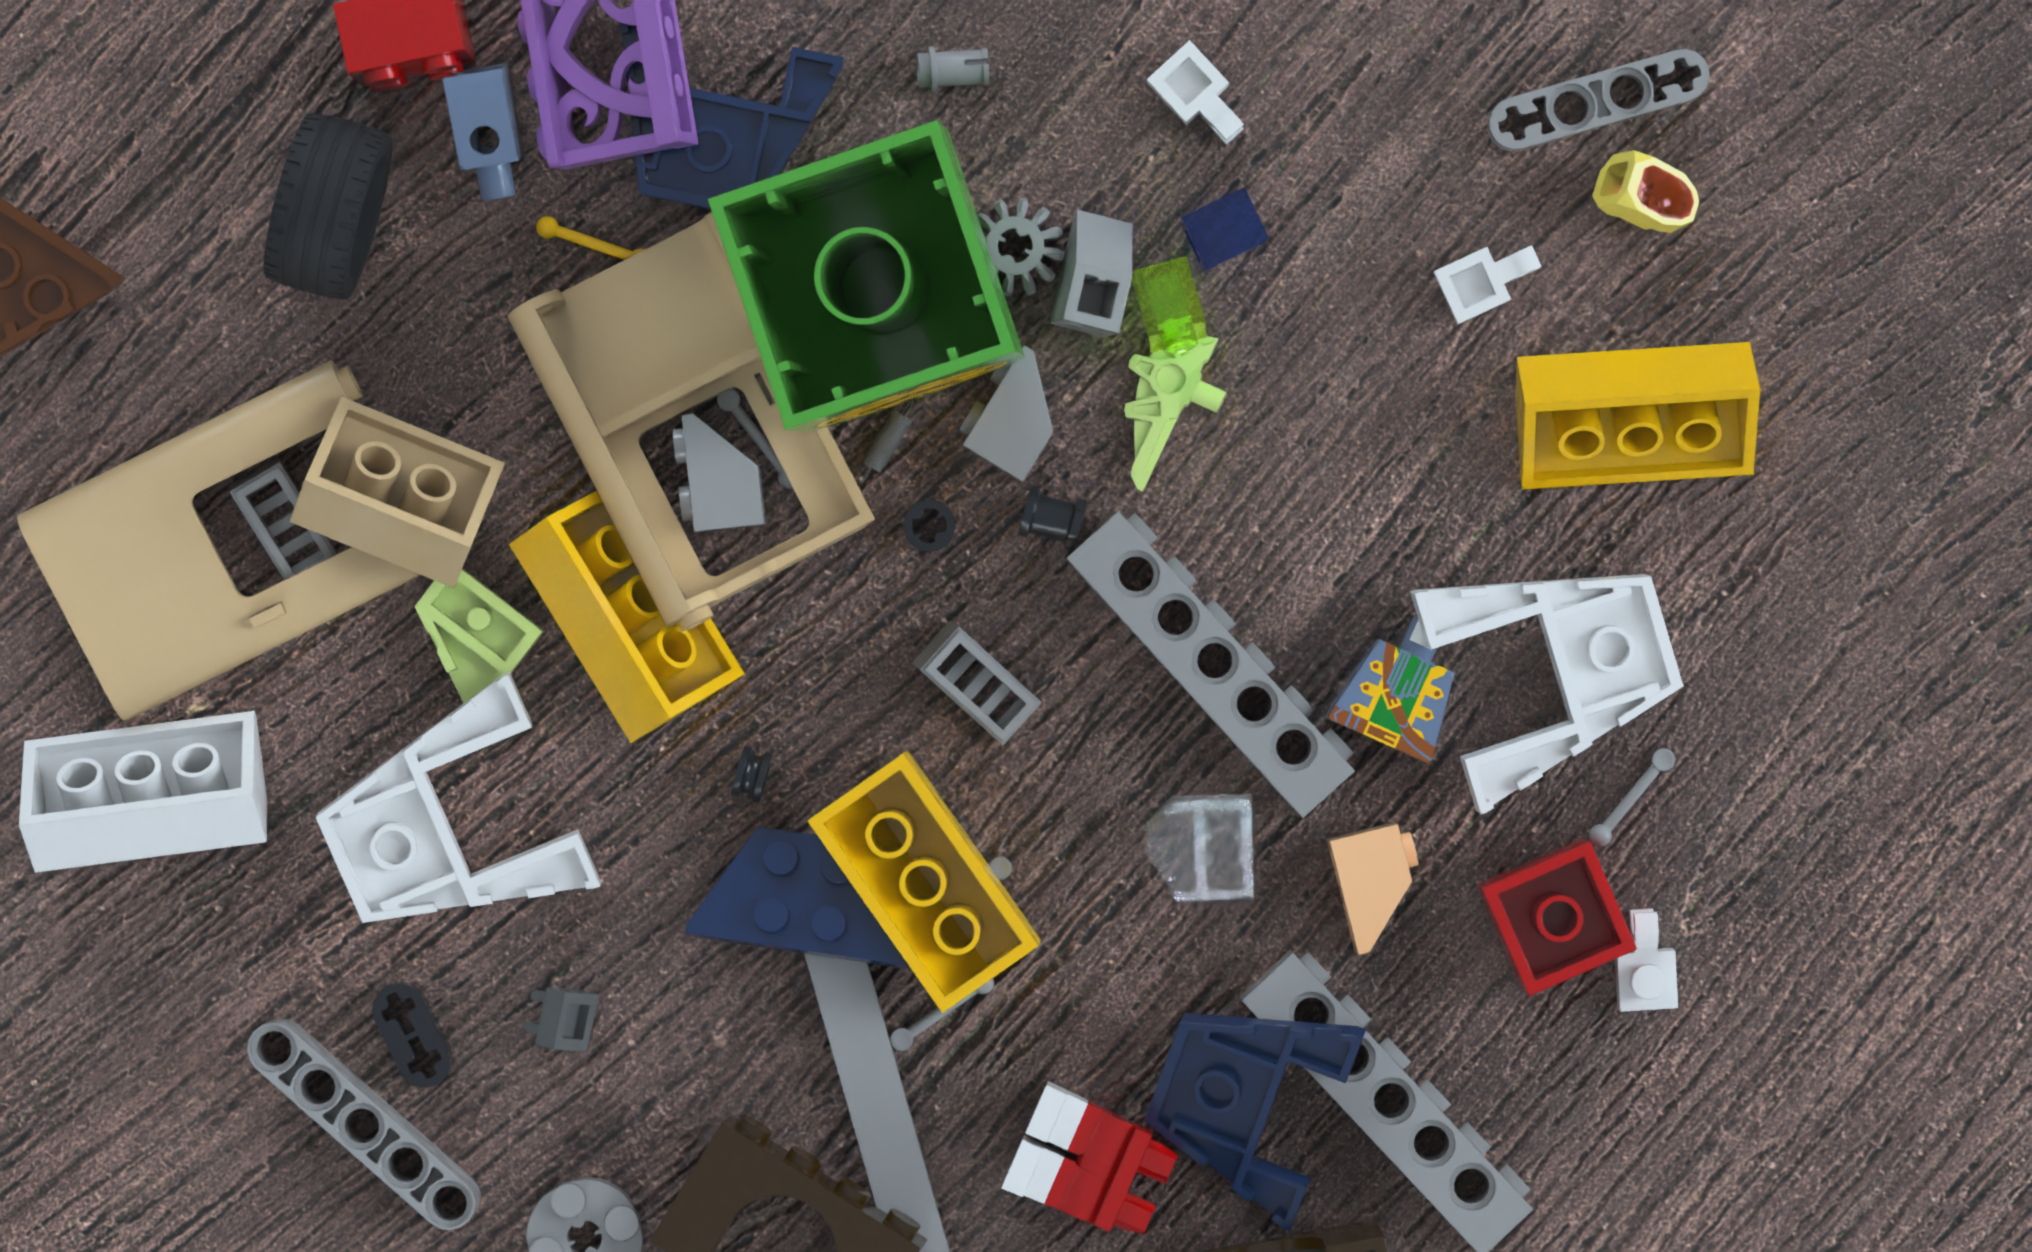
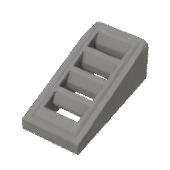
M279 456L269 460L229 485L230 494L284 580L337 554L328 537L308 529L278 545L274 537L296 525L289 522L293 510L271 523L265 524L262 518L263 515L289 500L293 507H295L300 493L299 488ZM277 480L282 487L280 490L256 504L252 502L249 497L250 495ZM315 541L319 547L318 551L292 566L286 559L287 556Z
M952 621L948 622L912 663L1002 745L1009 740L1042 703ZM958 645L962 646L964 650L941 674L937 668ZM977 660L982 666L959 690L953 684ZM995 676L1000 682L978 706L975 705L971 700ZM1012 691L1018 698L994 722L989 717V714Z

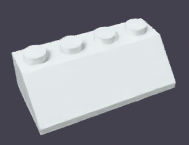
M255 711L24 741L19 828L35 873L267 842V793Z

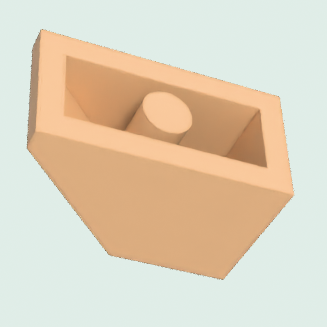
M1395 822L1326 839L1353 948L1358 955L1371 951L1412 882L1409 868L1419 865L1411 833L1400 834L1399 826Z

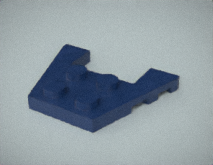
M620 22L623 49L625 50L633 43L639 41L637 26ZM792 47L779 106L689 88L699 144L635 156L639 194L711 210L708 202L709 198L781 174L842 71L844 57ZM635 62L630 66L626 76L627 85L629 77H633L637 84L645 81L643 63ZM631 115L633 137L654 133L652 118Z
M1184 1013L1144 1121L1201 1166H1204L1206 1163L1233 1183L1231 1188L1246 1201H1249L1251 1198L1273 1214L1271 1218L1273 1222L1281 1228L1290 1231L1310 1177L1254 1155L1288 1062H1291L1346 1084L1366 1029L1350 1025Z

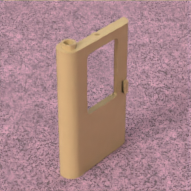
M712 212L705 215L704 218L692 226L563 292L556 289L540 294L519 305L508 314L507 317L666 626L679 623L684 632L704 623L714 616L710 607L852 535L875 520L828 427L809 432L785 430ZM734 388L741 390L747 398L808 516L809 526L804 532L718 576H710L704 571L642 451L640 439L647 431Z
M330 360L17 515L20 530L106 696L123 721L126 722L421 576L403 567L349 547L252 596H244L237 590L194 507L193 499L198 492L327 430L341 396L354 402L363 397L361 389L347 365L338 369L334 362Z

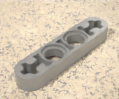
M1680 49L1513 96L1499 102L1490 113L1487 121L1488 135L1492 142L1502 150L1509 152L1522 151L1683 105L1699 97L1707 88L1710 79L1709 67L1705 59L1697 52ZM1675 61H1681L1684 69H1695L1697 77L1689 83V92H1682L1679 84H1672L1661 87L1658 90L1663 98L1662 101H1653V83L1644 69L1653 67L1655 69L1654 79L1665 77L1675 70ZM1628 76L1634 78L1642 88L1641 101L1634 108H1620L1613 103L1610 97L1611 84L1619 77ZM1572 92L1583 98L1586 104V114L1580 123L1568 125L1557 119L1554 113V103L1556 98L1563 93ZM1543 100V117L1552 132L1542 134V124L1539 122L1525 127L1522 130L1521 140H1514L1511 132L1501 133L1499 124L1507 118L1506 110L1514 109L1517 117H1525L1538 111L1532 101Z

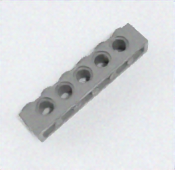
M1118 511L1069 555L1066 560L1296 813L1304 818L1355 772L1346 762L1354 753L1331 728L1323 735L1307 719L1315 711L1312 706L1292 685L1284 692L1268 676L1276 667L1253 642L1244 649L1229 633L1236 623L1214 599L1204 605L1189 588L1197 580L1175 556H1172L1165 562L1150 545L1158 537L1135 512L1126 520ZM1128 558H1142L1151 566V583L1142 591H1130L1120 582L1119 569L1121 564ZM1171 600L1183 602L1191 612V623L1188 629L1177 635L1165 632L1158 621L1160 608ZM1211 643L1224 646L1230 654L1228 670L1222 676L1216 678L1204 675L1200 671L1197 662L1201 649ZM1252 686L1263 689L1267 693L1270 703L1267 713L1262 718L1254 721L1243 718L1237 709L1238 696L1244 689ZM1299 730L1308 740V752L1297 763H1285L1277 754V741L1284 732Z
M1288 950L1239 996L1241 1001L1258 1019L1295 1021L1294 1011L1298 1003L1306 998H1317L1326 1007V1016L1322 1022L1324 1024L1350 1025L1363 1028L1372 1020L1348 994L1340 1002L1324 986L1331 976L1309 952L1299 959L1291 950ZM1367 1031L1365 1032L1361 1042L1366 1051L1364 1063L1358 1069L1350 1071L1346 1084L1305 1068L1477 1252H1489L1534 1210L1523 1198L1531 1189L1508 1164L1499 1172L1483 1156L1491 1146L1468 1122L1458 1129L1443 1112L1451 1104L1428 1079L1418 1086L1405 1073L1404 1069L1411 1061L1389 1037L1378 1044ZM1395 1083L1404 1088L1405 1102L1397 1112L1391 1114L1378 1111L1374 1105L1375 1093L1381 1086ZM1427 1126L1439 1127L1445 1134L1443 1148L1432 1156L1420 1155L1414 1148L1416 1134ZM1466 1169L1480 1170L1485 1178L1483 1190L1473 1198H1462L1456 1195L1454 1190L1456 1177Z

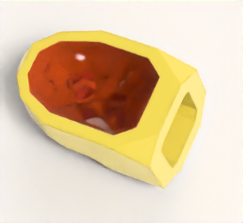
M1635 150L1611 156L1599 172L1592 195L1598 208L1607 215L1619 217L1645 230L1653 229L1672 233L1692 223L1699 204L1697 191L1684 173L1655 157Z

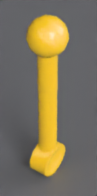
M543 216L536 223V231L542 238L550 239L556 236L622 260L645 250L639 248L631 251L558 225L556 219L551 216Z

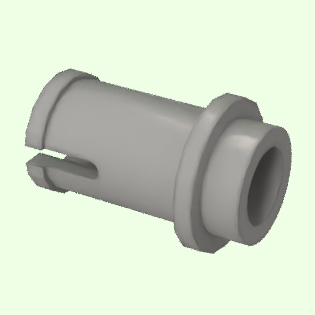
M930 46L927 53H917L918 87L930 88L931 93H937L938 87L980 84L988 86L989 64H986V60H988L987 48L935 52V47Z

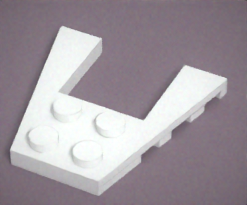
M1647 574L1410 591L1426 647L1431 650L1534 615H1538L1569 720L1460 756L1475 809L1480 814L1492 810L1495 803L1517 789L1523 790L1543 777L1542 773L1570 755L1576 756L1593 745L1592 741L1617 725L1623 726L1683 687L1651 576Z
M510 671L503 673L317 813L316 820L362 923L437 912L438 909L464 905L473 907L492 904L493 901L525 896L534 898L554 895L558 891L585 887L587 890L601 886V880L578 829L471 873L426 771L532 728V721Z

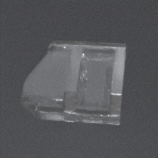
M1251 794L1171 796L1146 822L1147 855L1168 885L1169 892L1175 901L1254 899Z

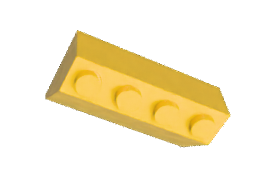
M1750 342L1517 357L1515 402L1522 490L1754 475L1760 385Z
M597 491L546 517L509 544L630 743L745 675L711 618L684 632L679 623L666 626Z
M908 750L807 820L942 1013L1039 946L1040 937Z

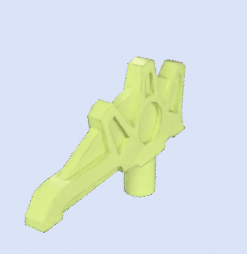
M1173 320L1165 323L1161 328L1166 342L1154 350L1149 357L1134 354L1130 358L1128 365L1130 370L1140 376L1135 401L1125 403L1124 408L1126 419L1134 420L1135 461L1132 465L1131 478L1140 492H1144L1183 409L1193 402L1217 413L1227 393L1201 381L1203 365L1209 361L1219 339L1205 335L1189 334Z

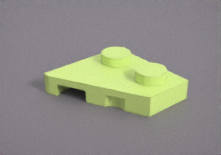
M463 568L454 588L434 580L414 606L426 631L430 634L437 648V654L446 672L449 673L463 703L503 673L510 671L512 674L544 632L542 628Z

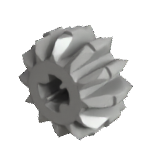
M1026 198L1018 200L1017 216L1011 217L1008 215L1005 202L998 200L995 202V211L1000 221L995 224L986 214L981 212L977 216L981 228L988 232V236L984 237L997 276L1000 274L1005 277L1002 285L1004 296H1012L1014 279L1019 278L1022 279L1025 293L1028 296L1036 293V288L1030 274L1035 271L1048 283H1051L1055 278L1053 271L1042 263V259L1054 262L1063 261L1064 251L1058 248L1044 247V243L1055 241L1062 237V229L1058 226L1041 232L1039 227L1047 221L1050 212L1045 207H1042L1030 221L1025 218L1028 211V199ZM1009 233H1015L1019 241L1029 239L1032 244V250L1025 249L1024 256L1027 259L1022 262L1015 263L1011 255L1001 256L998 246H1006V239L1003 237Z

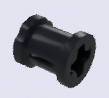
M1031 485L1018 536L1026 538L1030 533L1064 542L1065 549L1074 551L1087 500L1079 498L1075 503L1045 496L1041 494L1040 487Z

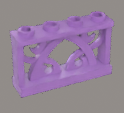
M521 0L522 10L518 13V28L522 40L528 45L532 66L527 73V83L533 100L538 103L541 125L537 128V143L541 155L547 160L550 168L571 170L582 166L699 144L675 0H632V4L624 9L620 8L614 0H597L602 9L611 18L623 24L637 26L639 41L627 47L618 57L612 70L610 85L591 73L569 50L581 20L595 0ZM554 6L561 7L557 15H555ZM635 62L643 63L645 81L637 84L633 77H629L630 93L625 92V80L630 66ZM567 82L576 89L568 92ZM602 105L608 107V122L603 134L590 144L577 140L572 118L573 111L578 107L586 111L587 121L584 127L588 128L593 126L600 118ZM623 113L652 118L654 133L618 140L622 128Z

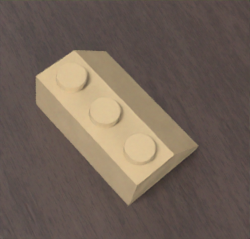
M341 396L303 482L289 522L454 588L505 463Z

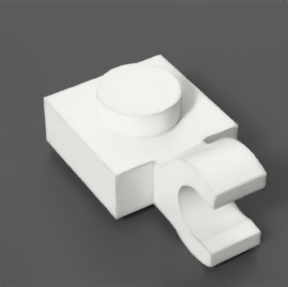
M1190 40L1147 79V84L1185 125L1200 114L1226 145L1244 130L1242 121L1218 97L1229 87V82Z
M1532 245L1497 262H1494L1488 247H1485L1437 269L1433 273L1458 325L1511 301L1505 284L1542 266Z
M1653 908L1629 910L1630 932L1637 950L1615 959L1617 1009L1620 1012L1678 1008L1675 950L1673 948L1658 949V914L1654 912Z

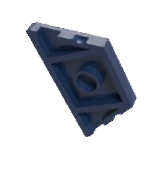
M757 827L686 925L685 933L690 937L905 969L909 968L905 959L817 835Z

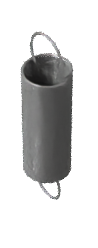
M914 401L905 416L896 410L891 413L861 461L869 467V472L865 478L864 476L862 477L861 483L866 479L871 468L881 473L887 464L888 459L894 453L895 448L912 424V421L906 418L912 408Z

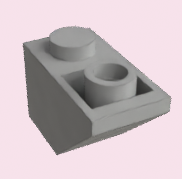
M1075 210L1049 320L1050 324L1101 337L1111 336L1120 332L1132 280V223Z
M1025 345L1022 347L1025 355L1023 359L994 371L990 378V381L998 385L994 395L987 406L977 400L959 429L968 435L963 444L964 448L1022 483L1053 434L1033 350Z
M681 415L683 428L673 429V444L676 463H687L689 486L679 487L683 522L693 521L694 532L697 533L767 525L761 468L696 415Z

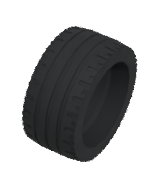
M309 113L304 117L287 155L271 212L263 263L264 275L267 279L284 286H290L293 289L306 290L308 293L319 296L324 295L328 298L344 300L350 298L366 263L383 205L392 157V136L372 126L367 127L365 124L350 122L339 117L333 118L331 115Z

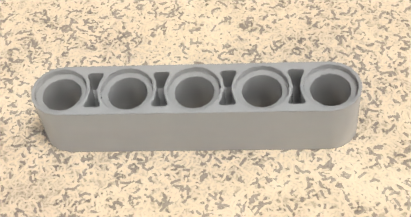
M279 1018L271 1020L253 1031L248 1040L247 1053L249 1061L255 1069L427 1221L439 1229L454 1230L461 1228L471 1220L479 1209L481 1202L480 1189L474 1179L299 1024L290 1019ZM271 1031L281 1032L290 1040L291 1054L287 1061H274L265 1053L263 1045L267 1033ZM323 1070L334 1079L335 1092L331 1099L319 1100L311 1095L307 1087V1079L311 1071ZM360 1108L368 1109L378 1118L379 1130L374 1138H361L352 1130L350 1121L354 1110ZM407 1147L419 1153L423 1161L422 1172L419 1176L407 1177L399 1173L394 1164V1156L397 1149ZM452 1186L463 1192L467 1201L466 1210L463 1214L455 1216L443 1212L437 1200L438 1192L441 1188Z

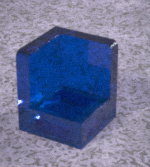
M1245 187L1181 217L1179 221L1204 274L1226 264L1228 260L1265 243L1268 239L1265 228Z

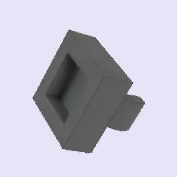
M547 987L546 991H533L530 999L543 1003L540 1022H525L524 1029L530 1034L537 1035L535 1045L554 1050L587 1051L599 994L578 989Z

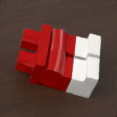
M1048 1081L1025 1133L1046 1143L1049 1142L1077 1154L1075 1158L1024 1135L1001 1189L1041 1202L1075 1218L1092 1223L1108 1232L1111 1231L1114 1225L1123 1230L1144 1234L1156 1204L1128 1192L1136 1172L1166 1184L1178 1154L1163 1143L1152 1139V1130L1135 1124Z

